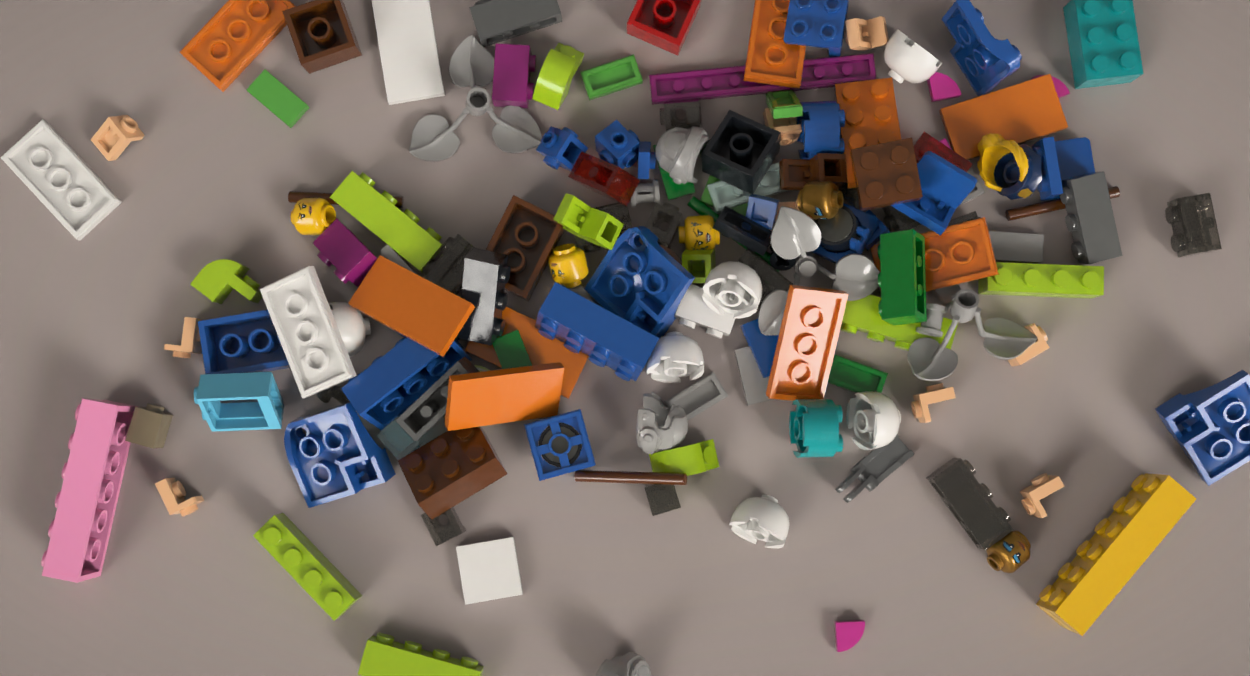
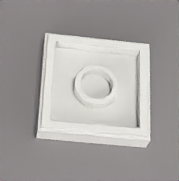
M514 536L456 546L465 605L523 595Z

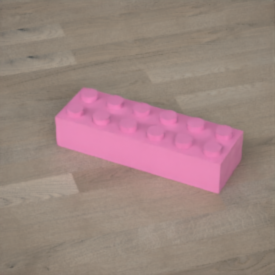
M83 398L81 404L78 405L75 412V420L77 421L75 432L72 433L68 442L70 454L68 462L64 464L62 469V478L64 479L62 489L55 499L57 511L55 519L51 522L48 530V536L50 537L49 546L44 552L41 561L43 567L42 576L75 583L101 576L131 442L125 441L135 407L139 406L109 400Z

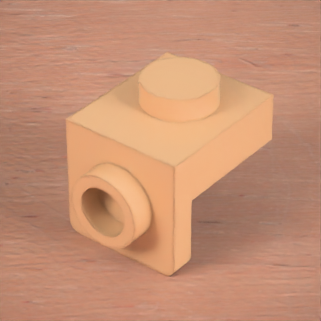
M879 16L869 20L853 18L845 21L844 37L849 48L852 50L866 51L884 46L889 41L885 17Z
M769 108L764 109L765 126L781 132V146L790 145L798 140L802 127L801 124H796L795 117L774 119Z
M185 317L181 345L164 344V350L173 351L172 357L190 359L191 353L201 354L202 348L198 321H202V319Z
M943 383L926 386L927 392L913 395L914 401L911 402V409L915 419L918 418L920 423L931 422L928 404L956 398L953 387L944 388Z
M1047 473L1035 477L1031 480L1032 485L1020 491L1024 498L1021 500L1024 509L1029 515L1037 518L1047 516L1039 500L1064 487L1059 476L1047 475Z

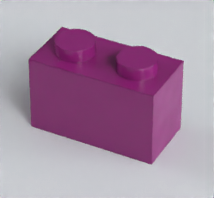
M496 43L492 101L495 107L518 106L528 109L529 100H533L532 97L535 89L534 83H530L531 72H536V55H532L530 45Z
M337 218L313 242L320 251L317 256L328 267L333 264L336 267L333 273L345 284L351 281L359 287L377 260V257Z

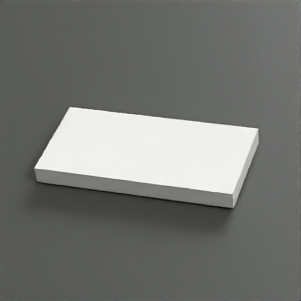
M371 0L389 105L445 96L430 0Z
M43 119L0 157L77 240H82L122 203L55 129Z
M314 266L305 267L260 289L302 398L310 397L357 376Z

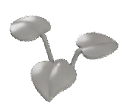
M470 35L456 48L449 64V75L453 83L458 87L471 86V90L466 98V108L463 109V112L450 127L447 120L440 115H427L417 122L413 129L409 152L419 159L442 161L453 156L459 148L460 140L452 131L459 126L469 113L473 116H481L487 112L492 120L497 123L492 130L493 141L504 152L520 153L537 147L541 143L542 135L540 128L526 110L518 106H506L501 111L500 118H498L493 108L489 106L490 96L488 92L477 86L483 87L492 82L494 58L473 35Z
M785 206L780 207L777 220L771 232V246L774 252L784 259L796 258L795 265L793 266L796 271L793 274L794 285L799 286L801 277L808 278L813 276L816 271H820L827 277L834 279L831 289L848 293L847 301L862 299L870 295L879 286L878 274L880 271L864 255L848 254L842 257L835 266L836 274L831 273L820 263H817L811 251L816 250L821 243V232L818 225L808 215L799 210ZM776 289L772 291L761 304L758 324L761 333L766 336L779 335L788 296L786 290Z
M959 284L926 292V303L947 307L950 309L953 320L941 344L932 338L917 339L911 344L907 357L913 374L919 379L938 381L947 378L957 367L958 355L953 350L945 347L957 323L968 322L973 316H975L979 335L985 337L983 342L985 350L999 359L1009 360L1020 356L1036 342L1037 336L1026 328L1003 318H991L982 325L981 308L977 307L979 304L978 295L969 289L961 290Z

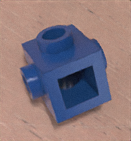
M617 119L595 136L596 151L601 161L607 167L612 166L617 172H620L625 167H631L638 160L640 143L638 136L632 130H627Z
M551 126L543 135L541 143L536 150L545 157L543 162L551 168L558 170L559 167L574 172L588 147L577 139L578 135L571 129L563 127L561 130Z

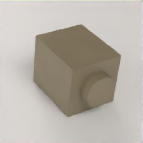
M147 403L146 407H135L125 441L153 449L163 448L173 415L164 413L165 407Z

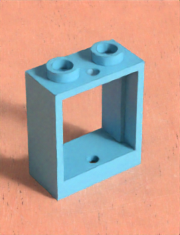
M272 372L200 375L199 385L194 388V402L199 404L202 418L207 421L212 432L281 429L285 405ZM249 399H257V400H258V402H242V403H221V402H220V401H224V400H249Z

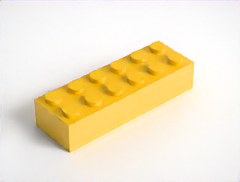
M1148 473L1138 476L1131 484L1133 489L1128 495L1121 497L1114 504L1112 514L1096 525L1094 529L1096 533L1089 541H1084L1077 548V556L1072 562H1068L1060 568L1057 574L1059 577L1056 581L1041 591L1039 595L1040 600L1036 605L1063 628L1083 636L1195 502L1196 498L1171 476Z

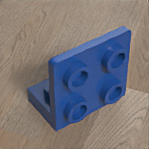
M790 0L784 43L829 48V57L841 56L849 0Z

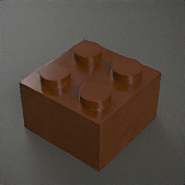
M313 0L282 11L299 61L309 74L362 56L342 0Z
M912 137L851 150L850 155L861 211L917 201L923 197Z

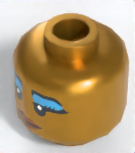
M812 181L806 183L803 189L799 191L797 198L799 210L811 219H831L835 217L839 208H842L844 201L842 192L838 190L836 184L832 181Z
M1003 530L987 543V562L996 571L1001 570L1005 573H1013L1030 559V542L1019 531Z

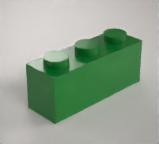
M914 229L880 234V244L878 245L877 253L881 262V272L878 274L881 300L878 304V310L882 320L892 325L927 322L925 237Z

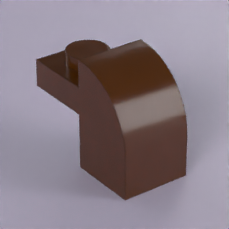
M818 153L810 160L782 159L779 162L780 190H801L806 183L812 181H832L836 184L837 188L847 183L846 154Z

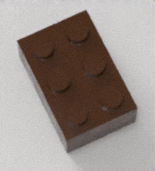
M513 195L486 250L508 255L507 266L511 267L509 280L505 284V290L529 302L548 264V258L553 253V248L557 246L565 229L562 228L561 224L553 220L555 215Z
M481 426L447 431L398 460L418 505L431 520L508 474Z

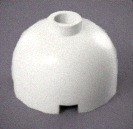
M898 29L885 46L884 60L891 69L888 74L900 84L904 80L911 83H922L928 80L942 65V62Z
M728 261L719 264L710 271L704 283V292L702 294L704 302L716 313L723 316L725 312L733 313V318L740 319L749 317L757 311L762 297V284L760 277L754 269L741 262Z
M347 302L328 303L349 357L354 356L364 347L366 335L371 334L369 319L363 318L361 312L351 307Z
M669 332L666 336L659 338L646 363L647 375L651 373L653 380L666 383H681L679 377L689 376L690 381L695 380L704 373L702 350L696 341L688 336H684L681 332Z
M866 391L854 394L856 397L849 400L846 411L848 429L854 427L856 437H852L853 442L860 449L872 450L883 447L893 441L898 433L901 422V414L895 403L887 395L879 392Z
M762 495L761 497H751L742 501L735 509L729 525H732L731 530L735 534L751 543L756 544L758 539L765 541V547L779 549L784 547L788 535L789 517L783 507L777 504L778 500L776 498Z

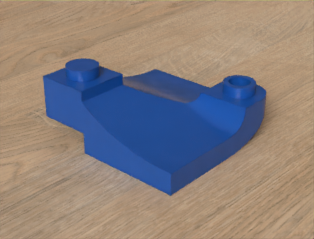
M956 0L943 16L942 21L956 41L950 53L979 97L988 94L1003 79L1018 70L1022 56L1019 49L1015 45H1011L1008 39L998 40L991 35L984 24L982 13L979 9L974 8L970 0Z
M644 226L632 227L622 233L616 240L613 249L607 252L584 289L606 310L661 338L676 319L674 316L676 310L695 277L658 244L659 238Z
M1244 370L1205 389L1185 395L1179 393L1155 408L1167 430L1178 442L1202 480L1208 486L1250 461V375Z
M350 402L313 415L309 414L297 418L286 427L284 445L287 458L308 508L356 494L362 489L385 483L396 475L386 449H381L372 439Z

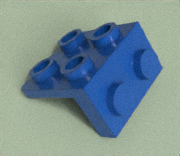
M1054 137L1040 139L1032 145V150L1041 156L1042 181L1037 187L1041 201L1060 198L1059 195L1063 194L1061 180L1095 172L1090 140L1086 137L1055 141Z
M927 151L917 163L923 197L917 201L890 206L941 235L946 230L956 208L976 186L977 179L937 154Z

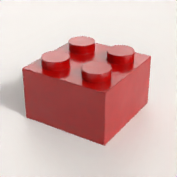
M637 0L627 22V34L678 56L702 0Z

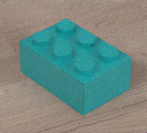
M1070 0L1063 7L1075 89L1131 83L1144 74L1133 0Z

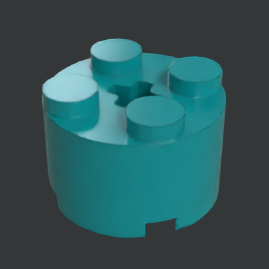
M795 399L792 405H797L796 411H790L789 416L791 444H796L798 451H793L795 457H833L836 452H842L843 437L839 434V423L843 419L841 405H835L832 399Z

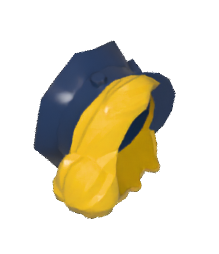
M996 133L984 135L978 143L980 159L977 162V167L986 187L996 190L1000 195L1006 196L1010 200L1026 198L1034 193L1042 181L1040 155L1028 145H1018L1014 140H1005L1000 134Z

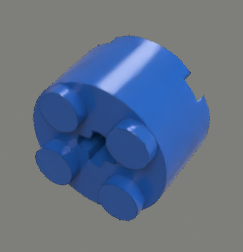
M835 100L800 102L803 106V116L797 117V124H801L802 132L797 142L803 143L804 148L798 150L800 159L810 160L818 153L844 154L845 145L844 139L840 138V127L845 126L844 109L840 110L839 103H836Z

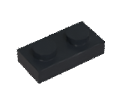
M726 205L713 226V229L719 231L723 236L739 242L748 250L757 252L764 256L771 243V230Z

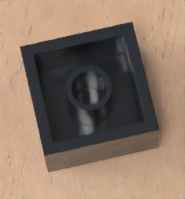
M729 110L702 152V172L753 195L780 151L781 132Z

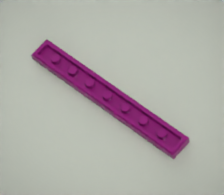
M874 53L804 60L800 89L743 81L745 65L649 75L652 105L758 95L784 90L800 91L835 87V84L874 80L876 79Z

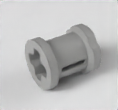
M654 179L651 183L638 184L630 181L631 207H636L639 203L652 202L655 205H660L658 179ZM651 191V194L638 195V192Z
M926 303L927 322H921L916 332L928 336L943 337L941 326L944 313H947L948 308L938 304Z

